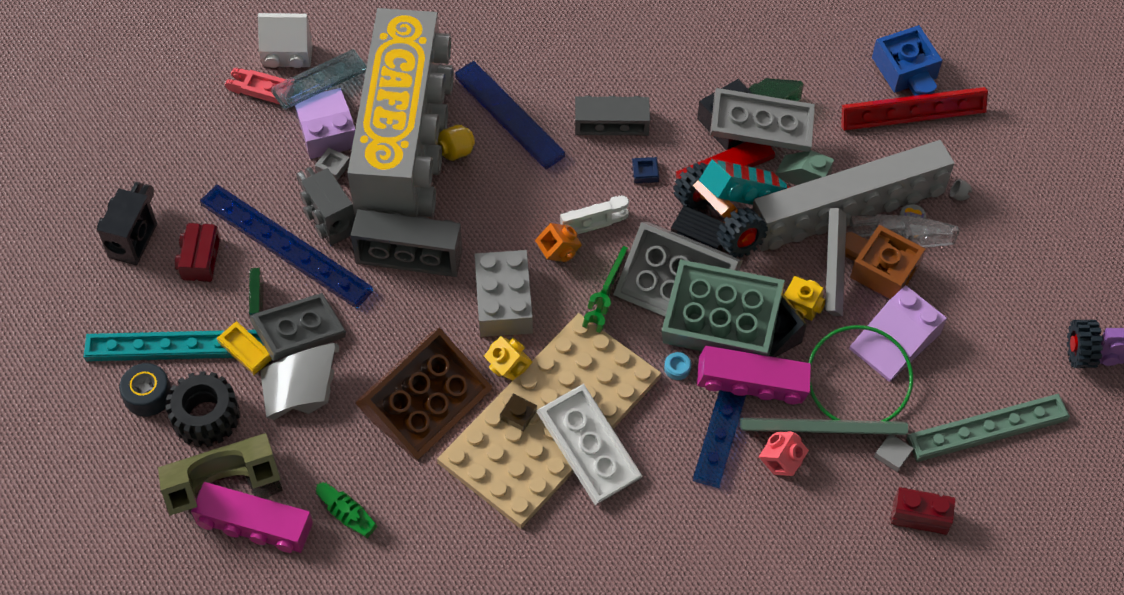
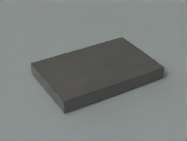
M323 293L250 316L251 324L273 361L344 338L346 335V330Z

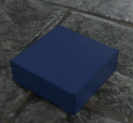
M657 157L632 158L634 184L659 182Z

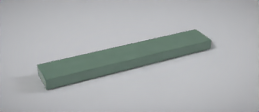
M1058 393L908 434L906 439L909 446L913 447L912 453L916 462L1066 422L1070 415Z
M740 418V428L743 431L906 435L908 433V423L898 421Z

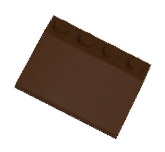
M439 327L430 332L362 395L355 404L374 425L417 461L493 387Z

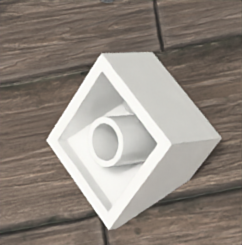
M258 13L259 54L262 67H310L313 44L307 14Z

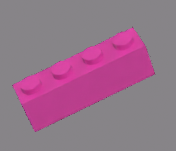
M705 346L699 356L697 386L705 387L709 391H728L738 396L752 395L758 396L762 400L776 399L785 401L787 404H802L810 393L811 363Z
M207 482L203 483L196 499L197 507L191 510L196 524L203 529H219L228 536L238 538L240 535L249 538L258 545H265L266 543L275 545L279 550L287 553L292 551L302 552L313 525L310 511Z

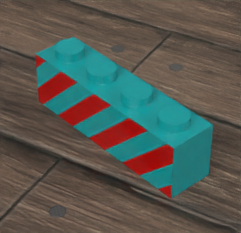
M715 159L710 161L698 180L719 199L753 205L756 198L790 188L773 172Z

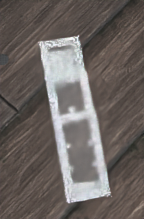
M903 215L851 216L848 226V232H854L861 237L872 236L876 228L881 225L924 248L954 245L959 233V228L955 225Z

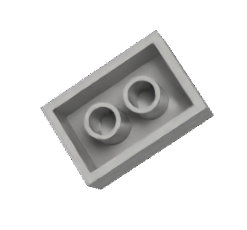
M527 250L474 253L480 337L532 334L533 321Z

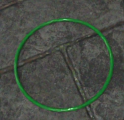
M846 326L826 335L815 346L810 355L808 363H811V366L820 346L833 335L846 330L864 329L873 331L888 338L898 347L908 366L909 387L901 406L892 415L881 421H890L896 417L907 404L913 388V369L903 347L889 334L870 326ZM810 371V394L814 402L829 418L841 420L829 413L818 401L812 388Z

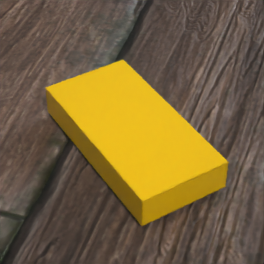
M237 321L217 337L218 343L253 375L272 360L265 346Z

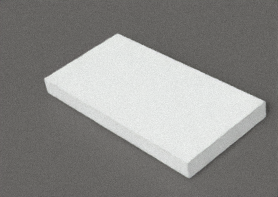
M584 384L537 410V414L595 506L643 477Z

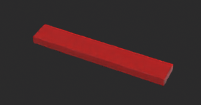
M985 87L844 104L842 105L841 127L846 131L987 113L988 90Z

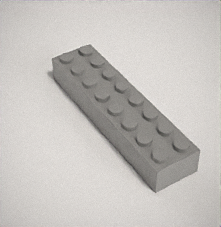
M938 140L754 199L752 210L766 222L768 231L765 232L767 234L766 238H762L763 243L762 245L758 244L761 252L768 249L775 250L784 244L793 241L800 242L808 236L826 233L829 226L830 208H840L846 214V226L854 221L867 220L885 211L892 212L898 207L916 204L920 200L931 196L938 197L945 192L955 163L942 141Z

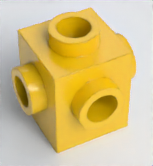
M794 276L784 294L800 316L811 321L816 313L820 314L826 303L823 287L815 281H806Z
M500 336L498 340L491 344L489 350L484 355L491 363L489 368L499 377L504 376L512 381L522 375L533 363L523 352L525 347L515 338L508 340Z

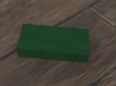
M251 268L249 273V316L263 311L264 281L260 268Z

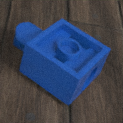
M920 25L876 39L872 59L894 93L910 88L914 96L935 93L937 84L934 79L938 77L943 60Z

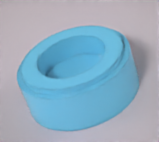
M672 353L665 360L664 371L671 379H685L691 371V360L684 353Z

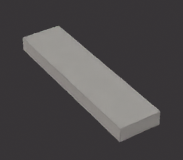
M830 208L825 310L833 316H843L846 214L840 208Z

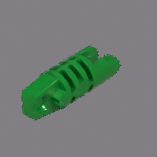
M327 482L317 484V487H315L316 495L328 506L327 511L342 524L365 538H368L375 531L378 525L367 514L365 508L344 491L338 492Z

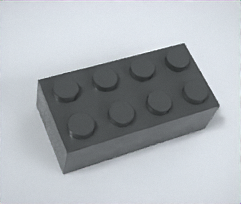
M357 209L351 232L354 257L357 264L457 277L463 252L460 223H455L451 220L440 221L426 217L404 216L399 213L388 214L375 210Z

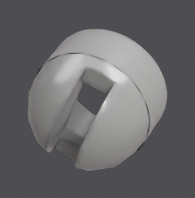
M957 179L950 189V196L960 201L967 200L970 197L968 192H972V187L968 182Z

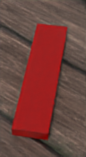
M745 142L697 163L699 165L700 163L708 165L712 159L753 168L774 159L775 152L770 145ZM683 168L676 171V178L681 179L680 173L682 171L686 173L687 169Z

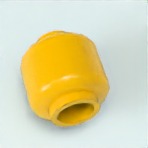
M458 124L439 132L437 145H442V156L454 161L472 152L475 139L470 129Z

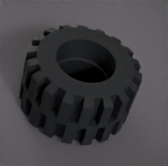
M200 371L199 375L196 376L194 373L188 374L189 378L184 379L182 377L179 379V385H173L170 389L172 395H167L166 401L168 405H166V411L176 435L180 439L183 438L184 442L189 445L192 441L195 447H201L202 443H205L207 447L213 446L212 442L217 441L219 444L224 441L223 437L225 435L229 437L232 434L231 428L237 427V419L240 418L239 405L233 388L223 376L218 378L217 373L211 372L210 375H207L206 371ZM212 402L217 404L210 413L204 416L190 415L192 409L201 403Z

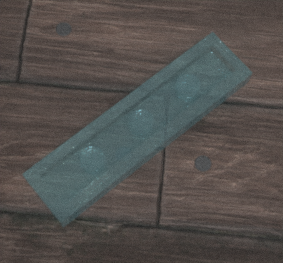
M352 49L272 86L271 92L285 110L366 72L367 66L357 52Z

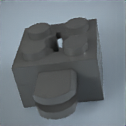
M308 167L305 169L306 176L302 171L296 173L297 180L303 191L300 193V197L305 204L303 211L309 221L314 220L316 223L315 229L321 239L326 238L330 246L350 237L355 221L353 204L330 170L326 168L315 174L313 169Z

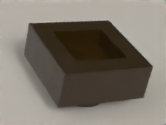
M513 393L500 413V420L524 432L537 411V405Z

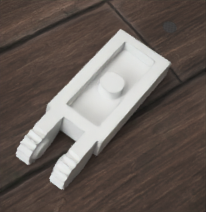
M622 195L615 196L610 201L560 214V224L571 226L577 234L610 226L628 217L629 211L627 207L629 199Z

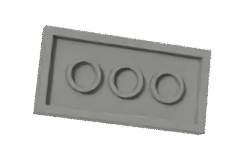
M716 88L710 136L810 152L815 104Z

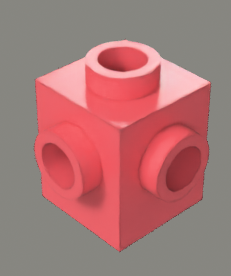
M791 431L774 432L768 439L759 458L773 475L794 476L809 450L802 443L801 437Z

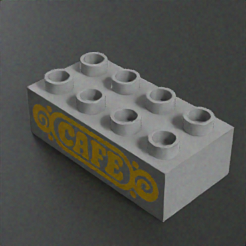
M377 8L348 168V179L355 217L357 209L375 210L388 214L399 213L410 217L434 216L436 187L431 186L432 176L440 175L442 145H437L439 132L447 129L448 105L443 104L445 94H452L454 81L453 65H443L450 62L451 34L439 33L437 12Z

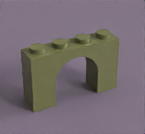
M266 433L158 467L160 489L169 516L196 508V494L202 488L204 482L211 483L229 476L245 475L250 477L254 489L281 480Z

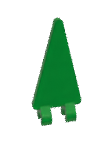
M622 247L603 285L602 291L591 295L588 309L592 310L595 304H597L596 310L585 314L582 327L587 328L589 323H595L597 325L596 332H602L605 324L603 314L606 315L611 304L608 296L628 247Z

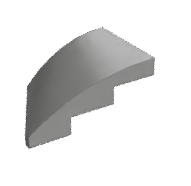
M331 343L310 348L285 357L260 370L266 418L275 420L292 409L310 414L328 403L331 391L330 384L334 376V370L331 366L334 353L339 352L338 344Z

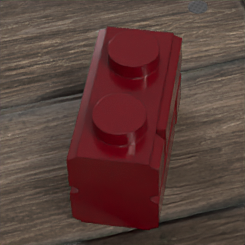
M188 223L185 233L180 234L179 246L182 249L181 253L175 256V269L179 271L181 279L186 281H212L221 238L218 226L215 224L201 225L199 223Z
M899 487L893 501L891 524L947 535L953 524L955 497L940 496L939 494Z

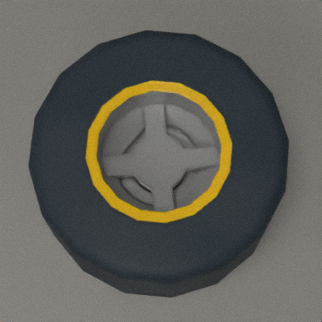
M150 363L138 364L127 370L122 376L119 385L120 394L125 406L130 412L138 416L149 417L159 414L168 405L166 401L167 395H172L170 391L171 384L167 374L161 367Z

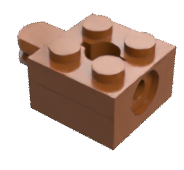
M881 225L876 228L869 240L854 232L846 233L845 257L854 261L850 278L889 299L895 296L905 285H908L919 268L925 252L924 247Z

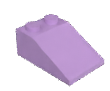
M341 88L293 99L310 159L321 157L328 147L337 152L352 149L355 127Z
M905 285L886 303L868 326L877 328L892 336L903 347L910 362H912L941 334L947 317ZM863 330L849 348L889 382L907 367L906 360L898 347L888 338L873 331Z

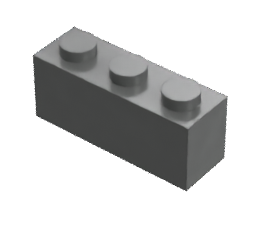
M575 96V135L649 136V97Z

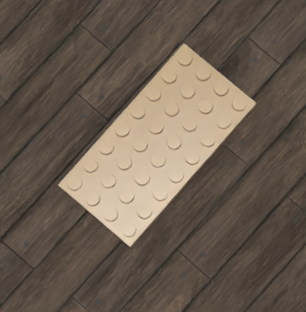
M580 313L532 360L533 363L528 369L514 379L437 458L440 466L520 529L525 526L574 471L537 414V411L524 432L500 420V413L513 393L536 404L538 410L584 384L610 426L614 429L661 378L660 371L603 330L601 333L596 332L597 326L595 324L589 323L587 328L582 327L584 316Z

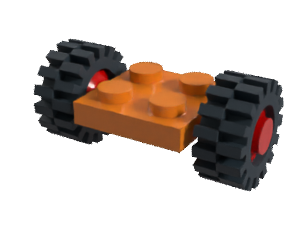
M695 163L693 168L687 167V172L684 173L682 171L680 173L681 179L677 178L675 181L677 185L673 187L675 191L674 196L683 205L697 211L700 208L705 210L707 204L709 206L712 205L725 218L724 221L726 223L720 224L719 228L721 230L717 231L719 236L717 240L730 255L735 258L737 256L743 258L744 254L746 256L750 255L751 250L755 252L758 249L756 246L763 243L761 239L767 236L765 233L768 231L766 222L754 210H750L748 207H745L744 210L742 208L737 209L729 200L717 198L698 181L707 168V164L700 163L699 165Z

